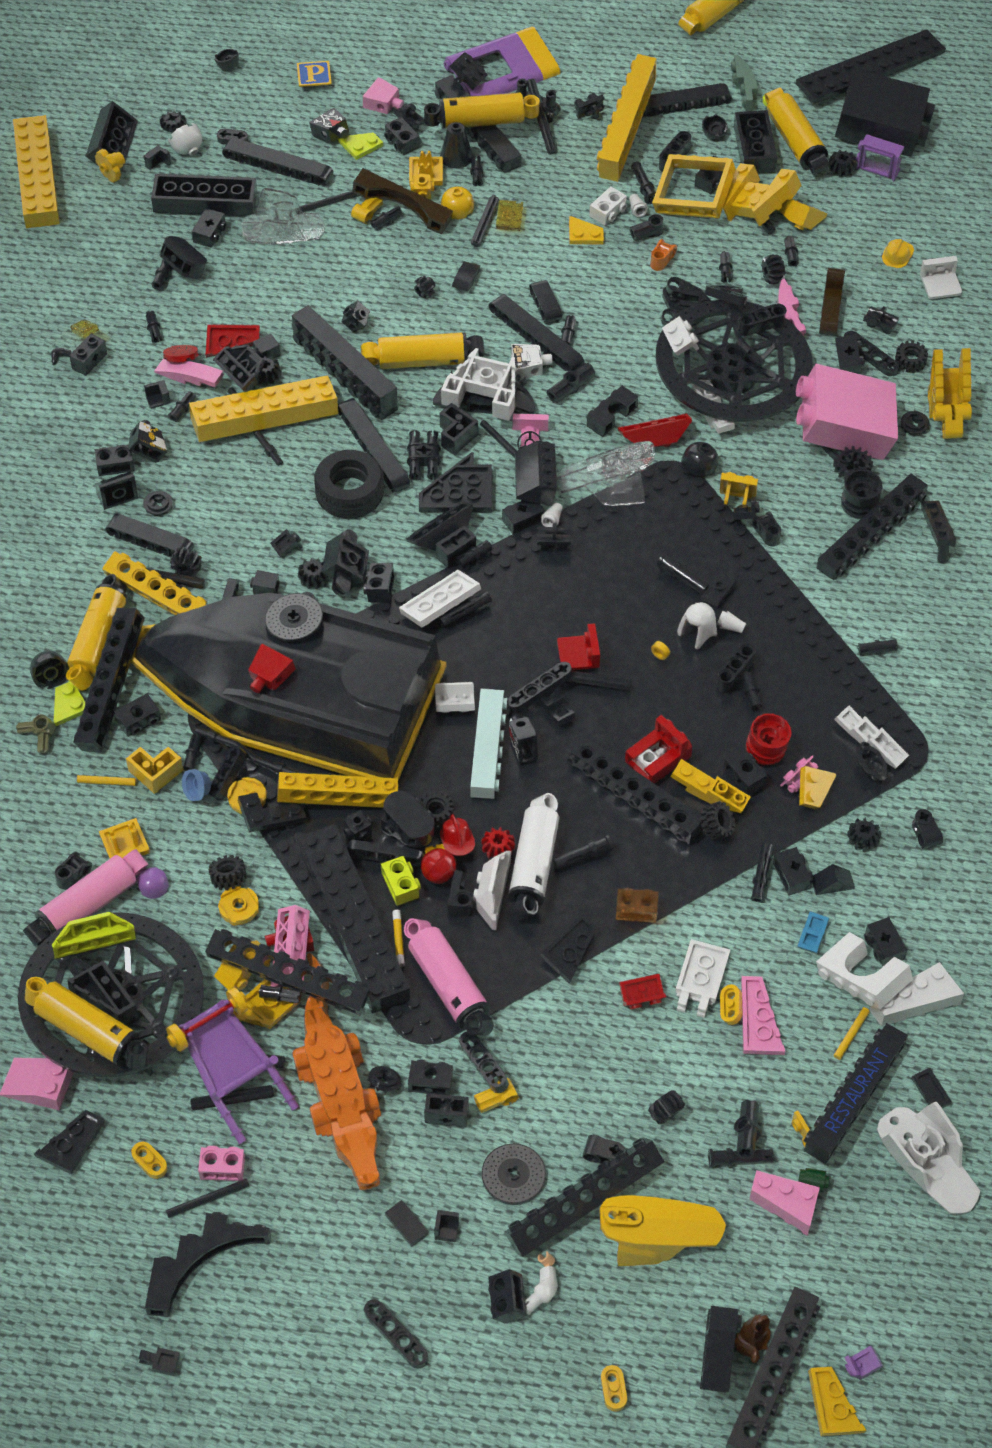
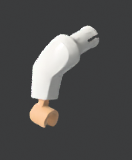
M546 1251V1257L542 1254L538 1255V1261L545 1267L540 1269V1283L535 1286L534 1293L525 1300L528 1315L542 1303H549L558 1288L556 1269L552 1267L555 1258L548 1251Z

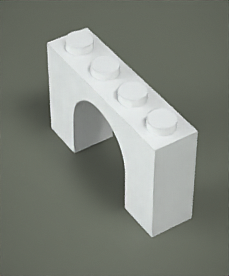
M849 932L816 961L819 970L818 974L822 979L834 983L839 989L848 991L853 997H858L867 1005L874 1006L880 1010L913 980L910 965L893 957L874 974L867 976L851 974L852 968L866 957L868 953L865 941Z

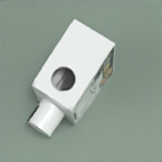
M511 344V358L515 357V377L517 374H520V380L524 379V377L529 378L542 375L543 365L552 364V355H541L539 345Z

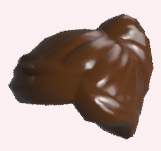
M761 1313L749 1318L735 1336V1350L741 1355L750 1357L753 1363L759 1361V1352L768 1349L767 1345L771 1338V1331L769 1328L770 1319L767 1315Z

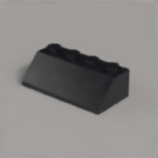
M111 101L100 110L85 157L98 165L95 159L96 152L105 149L108 154L120 152L126 160L138 120L114 101Z
M535 441L515 451L516 499L552 506L557 491L555 444L547 441Z

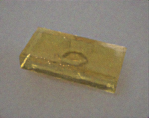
M86 319L70 326L73 333L83 338L99 331L96 324Z

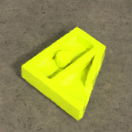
M375 133L349 135L345 139H338V142L356 160L383 147V141Z
M71 682L56 687L54 724L58 726L81 716L85 707V701L78 688Z

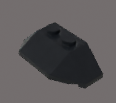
M249 345L231 348L224 347L213 359L244 392L250 391L259 382L265 363Z
M464 501L460 502L457 506L448 509L406 538L407 542L436 551V543L464 525L468 528L474 508L473 504Z

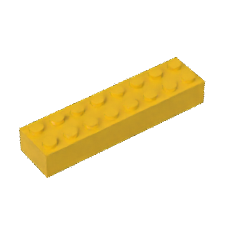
M637 54L636 59L632 60L631 73L628 72L626 86L623 85L621 90L622 97L617 100L616 112L613 111L612 123L607 127V137H604L602 141L603 148L597 154L599 178L616 182L620 179L656 81L657 58Z
M46 115L13 119L26 228L58 225L60 221Z
M327 375L191 402L189 407L191 421L198 441L203 442L338 414V399Z

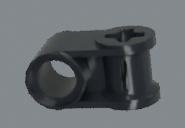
M770 511L761 517L752 519L755 531L766 545L774 547L780 543L781 527Z
M926 809L918 810L912 822V829L915 832L920 847L926 849L942 844V833L931 812Z
M77 851L73 852L55 869L57 886L60 889H69L91 870L92 863L85 861Z
M589 1135L582 1157L589 1162L601 1164L605 1161L610 1162L616 1158L613 1156L614 1153H618L625 1148L620 1142L608 1140L598 1135Z

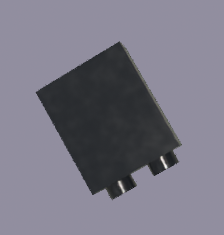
M854 68L835 137L859 143L860 140H864L867 134L904 146L901 155L912 157L915 145L924 147L930 127L922 125V122L930 124L935 109V104L927 102L930 88Z

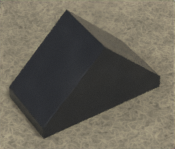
M831 864L813 875L814 880L812 884L816 895L855 889L850 870L835 864Z

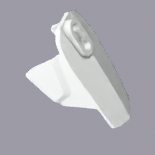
M937 1102L931 1103L918 1114L909 1108L897 1107L879 1120L877 1132L887 1150L919 1186L949 1214H965L973 1209L978 1200L980 1189L962 1166L963 1144L960 1141V1135ZM890 1121H895L897 1125H892Z

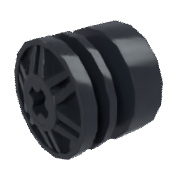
M861 469L848 474L844 481L841 497V507L844 512L851 517L861 519L880 502L883 488L880 477L872 471Z

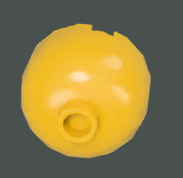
M456 186L445 191L442 195L441 205L453 210L451 219H464L470 213L472 214L474 199L466 188Z

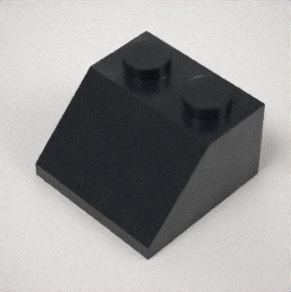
M131 472L95 483L96 493L104 510L138 499L135 476Z

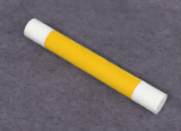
M394 910L392 914L396 959L400 967H404L400 910Z

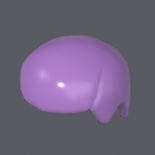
M151 867L141 871L138 875L137 884L144 897L150 899L159 898L167 892L169 883L163 870Z

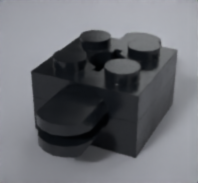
M350 529L345 530L326 543L322 573L333 579L332 590L339 596L344 595L350 589L364 582L366 577L369 550L357 544V535Z

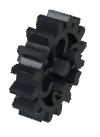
M854 446L851 449L845 447L844 451L839 450L838 454H835L833 461L834 472H839V478L844 476L846 479V476L855 470L872 471V456H867V450L862 452L861 447L858 450Z

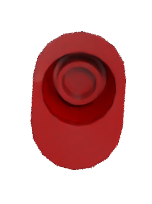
M452 814L450 819L444 822L440 838L445 850L455 856H464L473 851L475 839L466 820L455 818L454 814Z

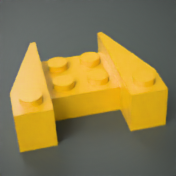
M740 163L735 170L723 207L728 221L731 222L735 215L755 218L758 226H761L769 219V215L774 210H780L782 208L781 204L786 200L790 201L802 186L796 171L781 169L770 185L760 184V178L755 166Z

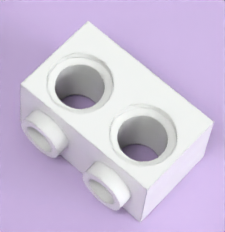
M613 187L608 188L590 205L589 217L606 226L609 222H613L620 212L625 211L627 196Z

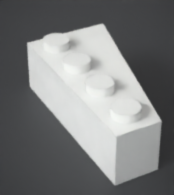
M939 962L914 976L913 980L880 1010L871 1006L870 1012L881 1026H885L886 1023L892 1024L906 1020L909 1017L925 1015L927 1012L961 1005L964 993Z

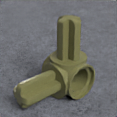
M40 714L30 722L18 723L16 729L19 734L34 733L38 737V753L46 754L49 751V738L55 733L56 725L46 715Z

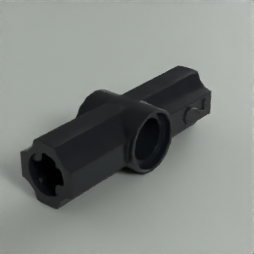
M584 363L576 370L566 372L561 381L547 390V396L550 401L558 403L567 395L576 393L582 384L595 376L593 366L590 363Z
M755 1100L741 1102L740 1118L734 1124V1130L738 1133L736 1155L739 1158L748 1160L754 1157L756 1141L762 1133V1129L757 1125L759 1104Z

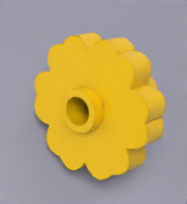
M105 149L96 152L95 159L101 173L113 183L118 181L119 177H121L120 168L125 164L123 155L120 152L108 154Z

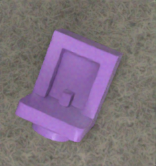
M872 1346L867 1347L852 1357L849 1355L844 1357L847 1362L845 1367L850 1376L860 1380L883 1367Z

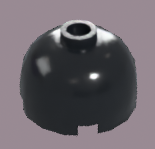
M694 442L684 451L681 463L682 465L684 463L686 470L695 476L705 477L706 474L711 476L718 465V453L708 443Z
M49 650L38 653L31 661L29 670L33 682L38 687L51 689L66 681V673L69 670V666L60 653Z

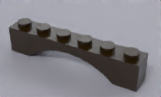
M362 168L353 181L352 193L365 199L378 198L400 203L415 212L422 219L425 226L436 233L443 234L451 222L453 210Z

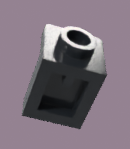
M756 496L751 498V507H748V505H738L737 508H734V520L756 519V514L760 513L759 502H756Z
M287 529L270 543L281 558L286 556L295 547L303 548L296 532L291 533Z

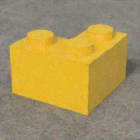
M139 747L126 758L128 771L154 794L184 771L181 757L169 747L154 758L143 748Z
M257 940L251 942L258 946L260 944ZM232 945L229 952H233L236 949V946ZM248 952L245 955V959L251 960L256 954ZM271 959L266 960L264 966L269 967ZM221 963L214 975L228 990L233 987L237 990L244 989L251 976L250 973L225 963Z

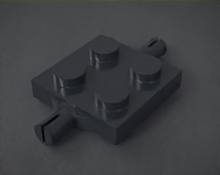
M466 52L460 55L449 66L458 76L455 82L460 84L463 81L472 90L488 76L485 70L479 66L481 65L480 59L474 61L472 56Z

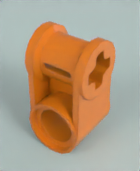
M660 239L651 253L650 267L655 271L663 270L675 256L677 245H670L665 243L663 239Z

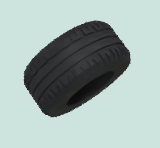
M358 450L337 451L324 458L316 468L314 474L315 495L318 503L327 513L345 519L359 518L371 513L381 503L384 496L383 471L378 461L369 454ZM346 478H355L364 482L360 487L351 490L335 486L338 481Z

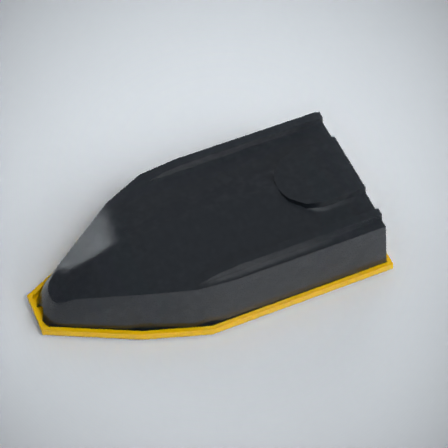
M275 593L230 597L171 616L158 624L142 626L131 663L184 711L214 731L219 732L220 735L236 740L242 745L348 776L398 778L399 780L435 695V684L440 683L446 669V662L441 661L435 635L320 604L323 611V621L316 633L307 639L297 642L278 640L268 632L265 624V614L269 606L275 600L284 596ZM264 644L292 659L296 669L276 690H271L264 686L260 693H256L250 688L254 680L250 676L249 667L260 645Z

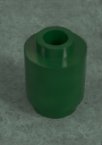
M811 1168L800 1169L798 1182L820 1187L819 1192H824V1188L828 1189L830 1176L826 1175V1171Z

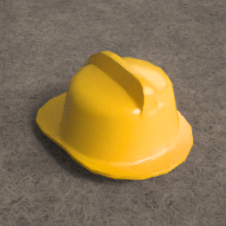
M902 239L892 240L886 246L882 260L887 266L902 268L907 265L912 257L914 247Z

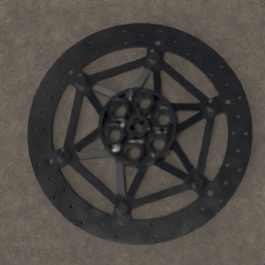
M712 300L688 307L668 322L670 323L680 316L683 321L687 320L692 325L708 317L726 315L725 319L691 331L699 341L697 345L700 344L711 350L709 354H706L698 345L699 349L697 352L706 361V364L691 370L689 348L684 352V372L678 374L673 362V349L663 330L657 341L655 360L662 382L670 393L684 405L712 418L747 422L775 416L790 408L801 398L796 396V387L801 376L808 377L813 369L812 354L802 333L785 318L782 326L773 328L780 335L774 336L766 331L756 333L768 340L751 346L755 347L756 351L769 347L761 355L764 360L777 349L778 374L763 367H757L750 359H745L743 353L735 347L736 343H728L732 327L736 341L742 339V336L737 332L739 316L741 314L763 308L764 306L752 302H746V305H737L723 300ZM727 325L722 344L719 346L698 336ZM790 346L795 359V373L791 380L784 376L783 347ZM758 374H762V375H764V376H766V377H768V378H757V377H758ZM701 380H709L713 386ZM692 383L729 401V404L705 398L692 390L688 384ZM756 383H770L769 385L763 386L761 388L743 394L749 391L751 388H753V386ZM779 388L783 390L780 394L767 401L752 405H742L743 401L773 389Z
M111 912L133 924L135 936L146 937L163 947L172 956L177 965L167 966L135 940L55 959L52 944L65 926L46 938L34 951L20 979L18 1009L22 1025L30 1041L50 1061L66 1070L82 1075L117 1077L148 1069L160 1063L177 1050L165 1038L168 1036L167 1026L163 1024L173 984L179 980H183L184 983L182 1005L175 1021L172 1023L180 1026L201 1013L204 1000L203 975L196 955L187 942L174 930L152 918L133 913ZM117 946L108 967L129 995L136 994L130 997L136 1004L138 1018L125 1025L129 1028L136 1026L146 1029L137 1032L140 1036L139 1039L152 1035L157 1039L148 1045L146 1065L141 1069L134 1070L129 1068L126 1063L120 1066L116 1065L88 1046H86L88 1049L84 1054L64 1045L49 1031L44 1023L45 1019L40 1016L34 1017L37 1015L34 1013V1006L26 1003L25 989L27 980L31 977L43 978L52 961L57 960L60 965L55 982L61 985L66 968L70 970L74 977L79 974L74 965L84 971L92 967L77 957ZM131 948L162 971L133 976ZM124 950L125 970L114 969ZM158 980L146 991L142 990L141 983ZM166 984L158 1018L155 1019L144 1007V1000L162 985ZM143 1015L149 1023L139 1021V1019Z

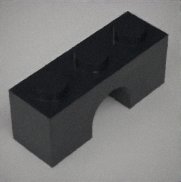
M623 385L617 390L615 389L606 400L600 402L599 406L589 411L586 417L587 427L601 437H604L615 425V416L611 413H620L627 417L638 407V396Z

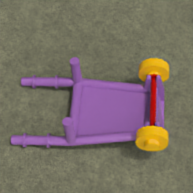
M233 987L226 991L228 1000H220L216 1005L180 1026L172 1024L166 1028L168 1034L167 1040L172 1047H176L180 1052L188 1047L206 1089L221 1114L220 1118L225 1120L233 1133L231 1136H234L240 1145L246 1141L241 1132L243 1129H240L230 1114L232 1111H228L221 1099L222 1097L267 1070L274 1081L273 1085H277L285 1098L284 1102L288 1103L291 1110L293 1111L300 1106L294 1098L296 1096L291 1094L283 1081L285 1078L280 1076L274 1066L278 1062V1057L273 1055L269 1058L234 1015V1010L239 1015L248 1011L246 1004L248 1001L242 991L239 992Z

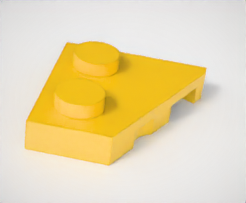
M569 216V244L603 245L602 227Z
M808 766L801 767L799 805L813 809L820 808L836 774Z

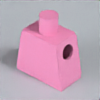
M379 77L363 95V108L388 114L393 107L398 109L404 105V101L399 99V89Z

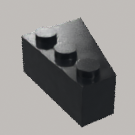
M104 960L67 980L68 988L71 992L124 1025L138 1018L136 1004Z

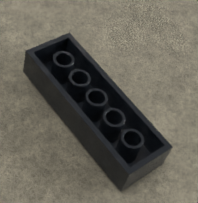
M155 174L151 195L153 212L202 215L207 208L224 213L225 216L254 217L257 183L256 178Z

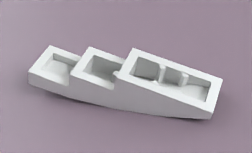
M850 706L845 708L834 719L859 743L868 742L870 746L876 748L886 763L895 769L909 756L883 728L878 730L866 716L862 719Z

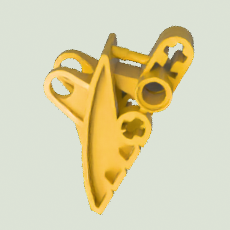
M971 348L961 349L959 368H943V349H937L933 351L930 384L928 385L929 418H933L934 421H942L943 439L962 438L963 420H971L972 416L971 404H968L971 401Z

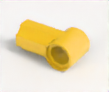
M370 198L366 199L362 204L357 203L351 211V217L364 224H368L367 221L372 220L373 214L383 205V200Z
M507 1078L508 1088L502 1093H495L491 1089H487L474 1095L475 1103L481 1113L499 1105H510L509 1102L514 1103L519 1099V1095L510 1078Z

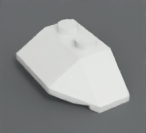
M505 851L483 865L482 872H478L477 876L479 888L474 890L473 901H476L477 911L492 930L497 929L511 863V851Z

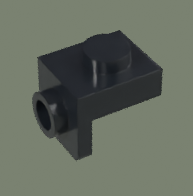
M157 145L144 155L145 167L151 170L160 162H164L168 166L171 165L169 151Z

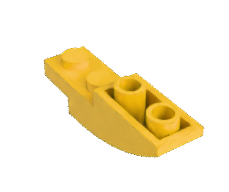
M682 759L671 775L673 779L687 787L685 791L710 804L719 801L724 802L726 806L730 807V811L741 813L751 798L718 776L716 779H713Z

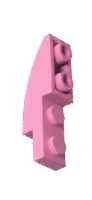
M782 279L777 303L783 304L786 307L785 318L794 324L804 336L806 328L799 320L797 307H799L798 298L794 297L792 287L787 284L785 279Z

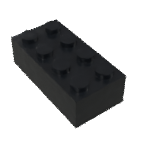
M768 110L735 112L733 127L740 163L754 165L757 173L776 172L777 153Z

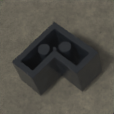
M450 403L439 413L440 427L444 429L441 432V447L455 456L478 435V420L453 403Z

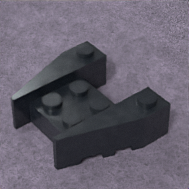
M710 1306V1309H708L700 1389L729 1392L735 1336L738 1328L741 1329L742 1315L738 1314V1309Z

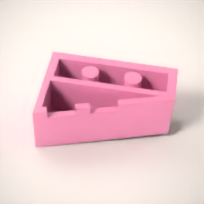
M756 1170L750 1200L770 1213L776 1214L784 1222L795 1226L808 1236L820 1187Z

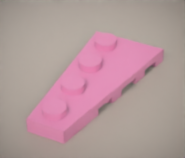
M742 976L743 1054L785 1055V1048L781 1042V1035L776 1026L773 1010H771L763 978L759 976Z

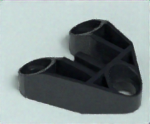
M671 277L667 282L666 289L670 295L680 299L679 310L665 309L661 315V322L664 326L669 322L664 318L665 314L674 317L688 307L711 300L695 285L679 277ZM675 282L679 288L672 289L670 283ZM705 319L695 322L691 325V327H694L695 325H697Z

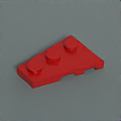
M207 325L206 358L217 355L224 347L253 346V341L260 339V325Z

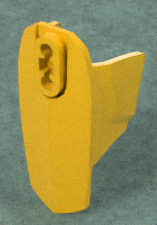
M625 1195L607 1198L599 1208L600 1229L608 1239L618 1242V1266L654 1265L670 1260L686 1247H716L726 1227L722 1216L714 1207L679 1200Z

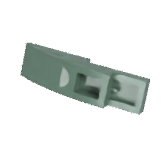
M734 55V61H731V71H734L732 73V83H735L736 89H740V94H743L741 104L745 106V111H752L753 100H757L758 95L757 81L748 64L739 55Z

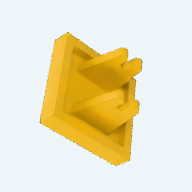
M421 151L420 157H409V186L410 182H414L413 175L430 174V181H434V186H443V157H432L431 151H427V154Z
M732 472L722 473L720 494H725L724 504L728 505L731 495L742 497V505H746L748 499L757 495L758 479L749 475L739 476Z
M136 818L99 831L109 859L115 855L123 858L134 849H137L142 856L150 853Z

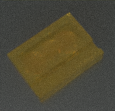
M499 200L496 229L511 231L518 229L520 231L524 202L520 204L516 203V201Z

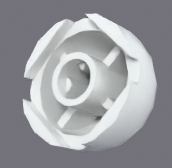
M191 123L193 126L190 127L186 124L171 134L173 138H169L168 142L175 152L181 155H194L198 152L202 143V134L197 124Z

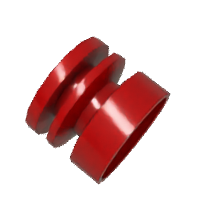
M763 714L758 716L752 723L745 745L746 751L754 756L756 763L762 765L779 763L784 758L792 734L790 725L779 715Z

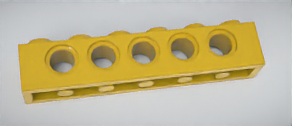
M114 551L102 568L106 576L115 574L128 589L173 615L207 605V601L202 597H194L188 589L184 587L180 589L172 580L161 578L158 572L147 570L144 564L139 561L133 562L123 552L119 554ZM130 568L128 572L123 573L125 569ZM145 577L143 581H138L139 578ZM160 586L158 590H153L154 587ZM176 594L173 599H168L170 595ZM191 603L188 608H183L185 604Z
M279 772L277 802L383 807L387 796L398 791V778Z

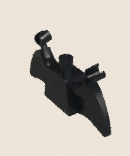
M517 374L515 377V410L534 414L535 404L527 389L523 387L527 383L526 377L519 381L521 376ZM442 387L435 394L433 405H443L441 402ZM466 391L460 405L465 407L467 405V412L492 414V401L494 398Z

